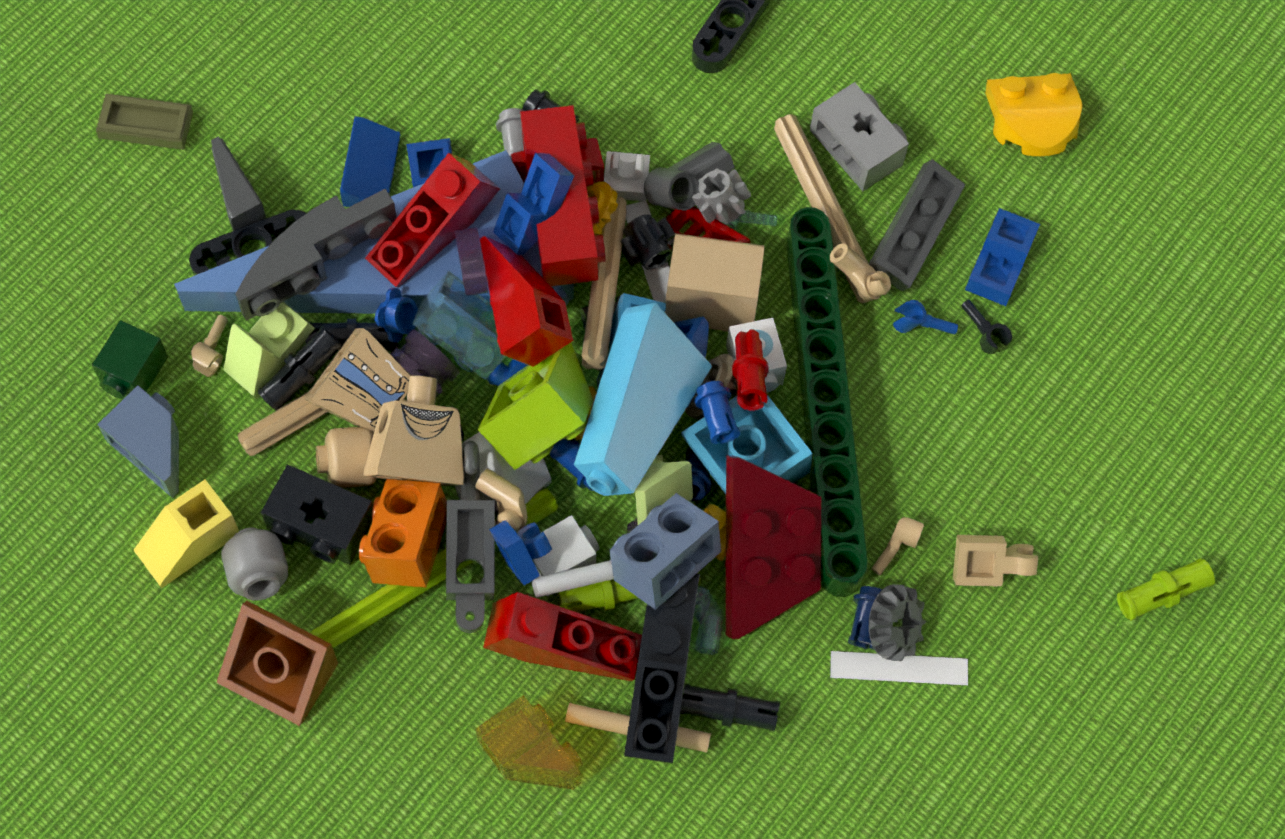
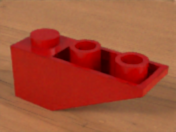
M448 153L365 259L395 287L399 288L472 225L500 188L470 161Z
M481 237L480 245L483 255V267L486 271L490 304L493 309L500 352L504 356L534 367L573 341L566 303L522 255L515 254L507 245L489 237Z
M516 592L492 604L483 648L524 662L633 681L636 674L642 635Z

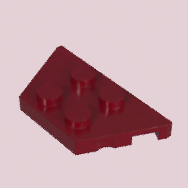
M726 455L725 635L731 639H740L820 591L821 497L740 457Z

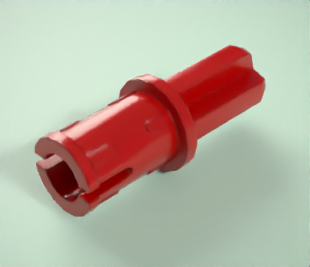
M750 329L748 332L740 331L735 337L736 360L732 365V375L738 384L737 402L739 406L745 410L753 411L763 408L764 403L768 401L765 378L769 373V365L766 359L763 358L762 341L759 339V333L754 329Z

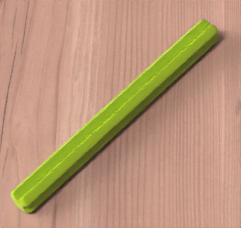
M548 489L539 491L525 504L528 517L526 525L533 522L537 523L557 511L558 504L556 499ZM494 540V549H495V548H497L498 546H497V544H496V542H495V540ZM446 549L436 555L427 588L387 584L315 628L310 633L332 644L334 648L446 579ZM464 561L459 565L456 572L474 561Z

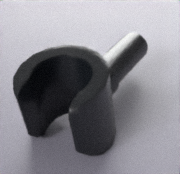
M966 300L961 305L982 334L980 346L985 353L994 354L998 350L997 345L991 339V335L997 336L1005 346L1012 341L1010 329L1006 325L999 323L991 325L971 300Z

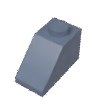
M137 386L98 423V426L107 443L173 498L179 492V430L172 417L175 410L159 393L155 392L150 396Z

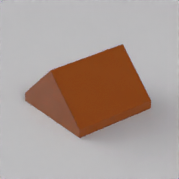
M245 601L241 606L216 683L300 726L305 721L337 667L338 661L332 644L249 601Z

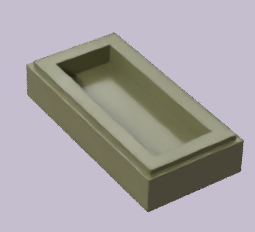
M105 94L96 133L99 139L184 150L193 110L191 105Z

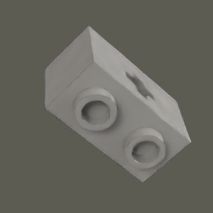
M855 82L813 110L810 125L811 133L862 191H865L903 166L909 146L905 133L897 124L890 123L880 111L875 98L869 93H864Z

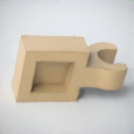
M957 535L953 580L955 585L1002 586L1003 574L1036 575L1038 556L1033 555V545L1014 544L1006 548L1007 543L1004 536Z

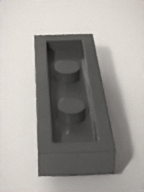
M933 159L924 163L869 265L876 272L883 271L890 278L891 284L901 292L910 288L966 184Z

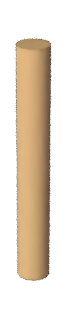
M569 703L565 722L627 735L630 716ZM678 726L675 746L707 752L711 733Z

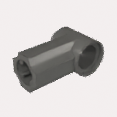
M711 142L669 168L659 167L653 169L647 175L644 182L645 197L654 206L683 211L689 210L696 205L692 196L700 193L698 189L699 179H702L705 174L714 171L716 168L725 171L727 174L735 168L731 155L723 149L720 143Z

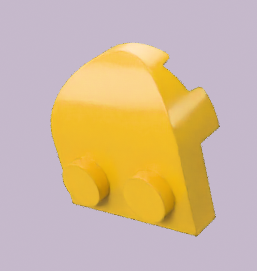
M1050 73L1043 76L1029 77L1009 76L1002 79L987 80L985 94L995 119L993 134L1002 145L1008 140L1021 146L1022 154L1040 157L1059 154L1065 151L1066 145L1073 138L1077 139L1082 101L1071 73Z

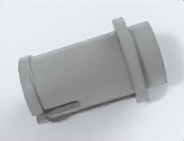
M510 108L502 111L499 114V120L496 122L497 130L502 133L504 151L507 150L510 158L514 152L524 151L520 112L524 110L519 108Z

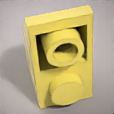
M204 479L164 507L137 544L134 552L162 589L224 546L229 539L239 532L232 513L206 479Z

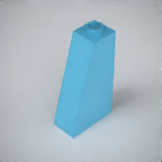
M657 303L626 308L621 315L574 466L587 478L588 486L603 496L634 493L692 400L697 388L702 384L712 367Z

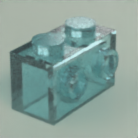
M448 271L420 303L413 325L418 328L420 335L426 341L433 345L439 344L451 353L461 368L470 373L475 372L485 380L506 357L501 354L497 342L493 309L486 299Z

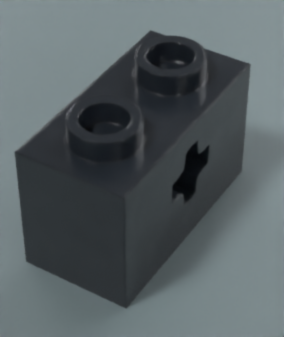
M287 464L265 503L261 515L266 528L269 529L268 531L276 534L282 543L293 545L294 541L310 547V552L325 562L334 564L336 560L351 565L359 550L362 537L367 534L371 527L373 505L371 500ZM321 514H324L325 520L319 518ZM308 518L315 519V520L313 521L312 524H310L309 521H308Z

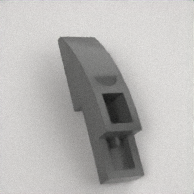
M383 189L346 209L338 197L334 196L309 211L281 233L259 256L235 294L245 320L247 321L255 316L268 315L275 311L280 303L297 294L305 295L314 291L322 281L327 279L323 262L329 259L336 260L342 258L350 252L352 247L369 238L377 239L382 237L397 218L394 201L387 190Z

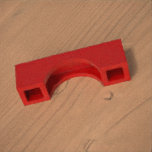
M573 105L521 111V130L527 174L535 153H547L552 155L574 175L565 196V201L560 209L547 220L537 224L538 249L543 279L550 286L598 281V263L606 262L603 235L594 236L593 224L600 223L597 197H588L586 187L593 186L591 160H582L580 150L587 149L584 122L576 123Z

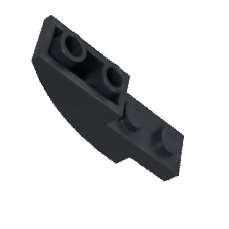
M699 573L695 574L656 610L648 604L646 606L624 757L673 764Z

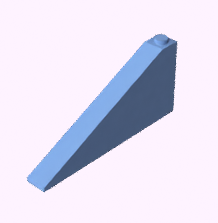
M507 150L473 163L475 167L500 188L498 193L472 225L398 288L401 291L402 297H408L415 301L419 314L493 315L486 271L483 267L480 238L486 236L506 245L493 233L506 193H521L524 186ZM423 184L391 196L395 204L397 217ZM369 238L352 247L350 252L342 258L336 260L329 259L323 262L327 279L322 281L314 291L305 295L297 294L284 302L297 313L375 314L379 305L386 300L388 289L397 288L365 259L380 238ZM537 240L522 256L543 278ZM267 247L175 283L174 285L184 310L241 312L235 294L248 271ZM574 284L551 286L565 301L566 305L570 300L574 299Z

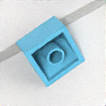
M768 395V401L764 403V407L753 411L741 408L737 402V396L729 401L736 425L740 430V435L730 442L720 444V442L717 444L711 443L705 417L681 432L682 437L725 494L726 455L740 457L791 483L797 482L810 473L813 453Z

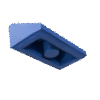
M354 117L340 187L343 206L350 207L383 189H386L390 194L401 136L400 132L366 118Z

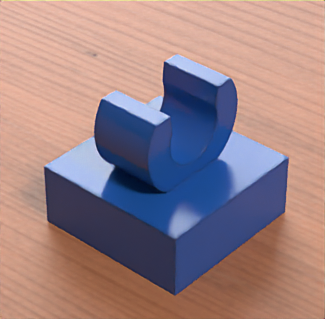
M506 520L489 529L507 566L523 585L540 576L532 559L545 556L552 550V547L545 533L540 532L535 522L524 526L518 533Z

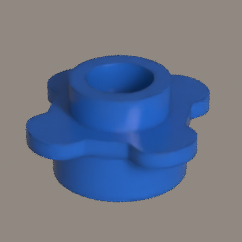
M398 288L388 289L386 300L379 305L375 312V322L378 326L385 329L388 340L390 342H400L403 334L411 333L418 323L419 313L415 301L408 297H402L401 291Z

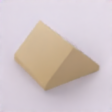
M675 233L665 302V313L673 322L705 317L709 322V329L728 331L729 326L754 322L765 246Z

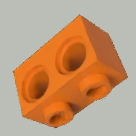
M386 479L381 496L376 497L373 503V521L369 533L364 535L360 542V561L365 565L372 583L427 588L447 522V500L441 484L437 482Z

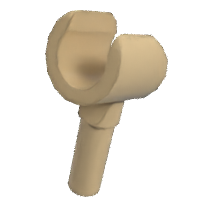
M223 315L217 316L204 342H198L191 350L193 368L207 377H212L217 372L223 360V355L214 350L228 322V319Z
M908 517L900 519L888 546L871 570L881 576L898 552L901 543L916 548L924 524Z

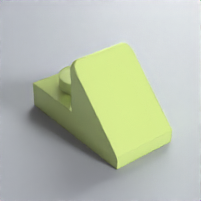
M285 302L280 303L278 308L272 313L261 316L249 332L234 323L230 330L223 370L258 399L260 395L257 391L286 364L284 359L290 353L295 354L314 331L315 327Z
M656 456L635 490L638 525L647 518L653 508L663 505L675 493L689 502L692 500L693 487L690 462L663 463V456Z

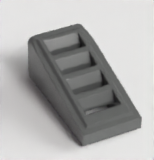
M219 136L211 140V149L232 230L235 231L267 219L260 198L224 140L220 139Z

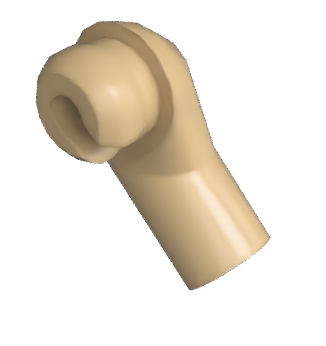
M839 244L831 251L830 261L847 275L863 297L875 300L890 291L891 281L889 276L883 271L876 272L871 265L846 244Z
M489 468L485 469L477 480L475 488L497 501L498 515L495 526L506 520L518 533L526 525L528 518L522 490Z

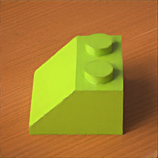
M569 343L534 367L527 365L501 383L478 428V431L514 470L529 460L533 464L539 462L549 454L556 442L564 437L567 440H571L586 428L588 422L586 418L592 406L593 398L572 344Z

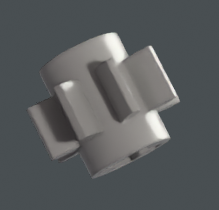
M716 168L698 180L700 193L693 195L692 199L708 223L716 218L726 225L746 212L744 210V200L750 198L751 193L735 169L727 174L725 171Z

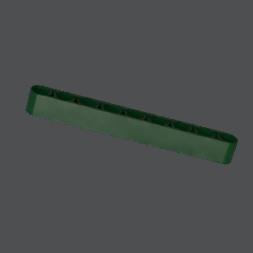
M806 207L795 212L791 218L786 248L806 445L813 453L809 475L811 492L821 497V583L824 589L833 596L847 597L855 593L860 587L867 570L868 560L835 265L830 261V254L833 250L831 226L827 215L817 208ZM811 232L815 234L816 238H805L800 233ZM815 271L821 277L816 279L809 278L803 272ZM819 311L826 318L814 319L807 312ZM823 351L831 358L829 360H818L811 353ZM827 392L835 398V401L823 402L815 394ZM826 433L832 434L840 440V443L828 445L819 436ZM836 476L844 482L845 486L842 488H832L824 482V478ZM840 519L847 523L850 530L843 533L836 532L828 525V521ZM837 563H846L851 566L855 575L842 577L836 574L832 566Z

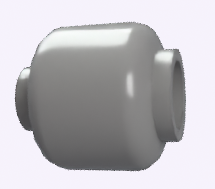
M257 528L243 529L229 539L222 549V563L227 583L235 594L250 600L267 599L278 592L288 577V564L282 542L272 532Z

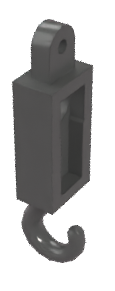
M468 441L464 444L462 450L464 480L463 485H461L460 500H447L446 600H456L455 619L458 628L465 633H475L481 629L484 623L485 600H494V538L489 529L495 526V500H481L480 490L475 488L480 477L479 447L474 441ZM469 560L479 563L484 569L482 581L479 584L460 583L457 579L456 571L461 563ZM473 615L474 619L472 621H468L466 619V616Z

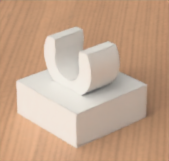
M607 151L604 182L608 183L618 193L617 198L622 197L625 200L646 201L644 182L649 174L650 155Z

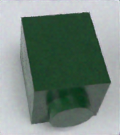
M120 320L92 363V367L100 381L99 386L110 395L123 399L125 395H128L137 386L147 392L166 362L168 355L159 337Z

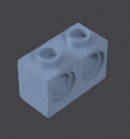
M675 493L663 505L653 508L647 518L630 533L619 537L610 549L614 581L656 610L721 552L719 521Z

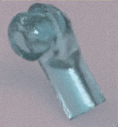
M698 585L694 616L699 622L695 650L699 653L715 655L719 651L724 615L710 591Z

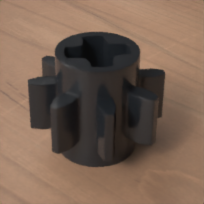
M645 214L633 219L625 226L623 230L625 238L621 239L620 242L623 245L622 253L631 267L641 262L646 270H652L670 260L675 232L666 218L656 222L654 217Z

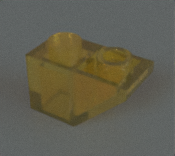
M524 695L475 729L478 743L505 780L574 790L581 784L579 768L583 766L580 757L567 741L562 745L559 744L550 731L555 726L548 713L539 703L532 707Z

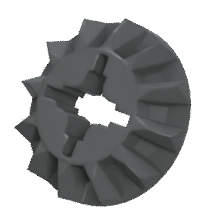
M900 584L889 585L877 595L873 602L869 616L870 640L875 651L886 660L903 661L905 656L915 655L916 643L924 641L921 628L928 621L922 618L921 613L925 603L917 599L916 589ZM898 619H902V626H893V622H898Z

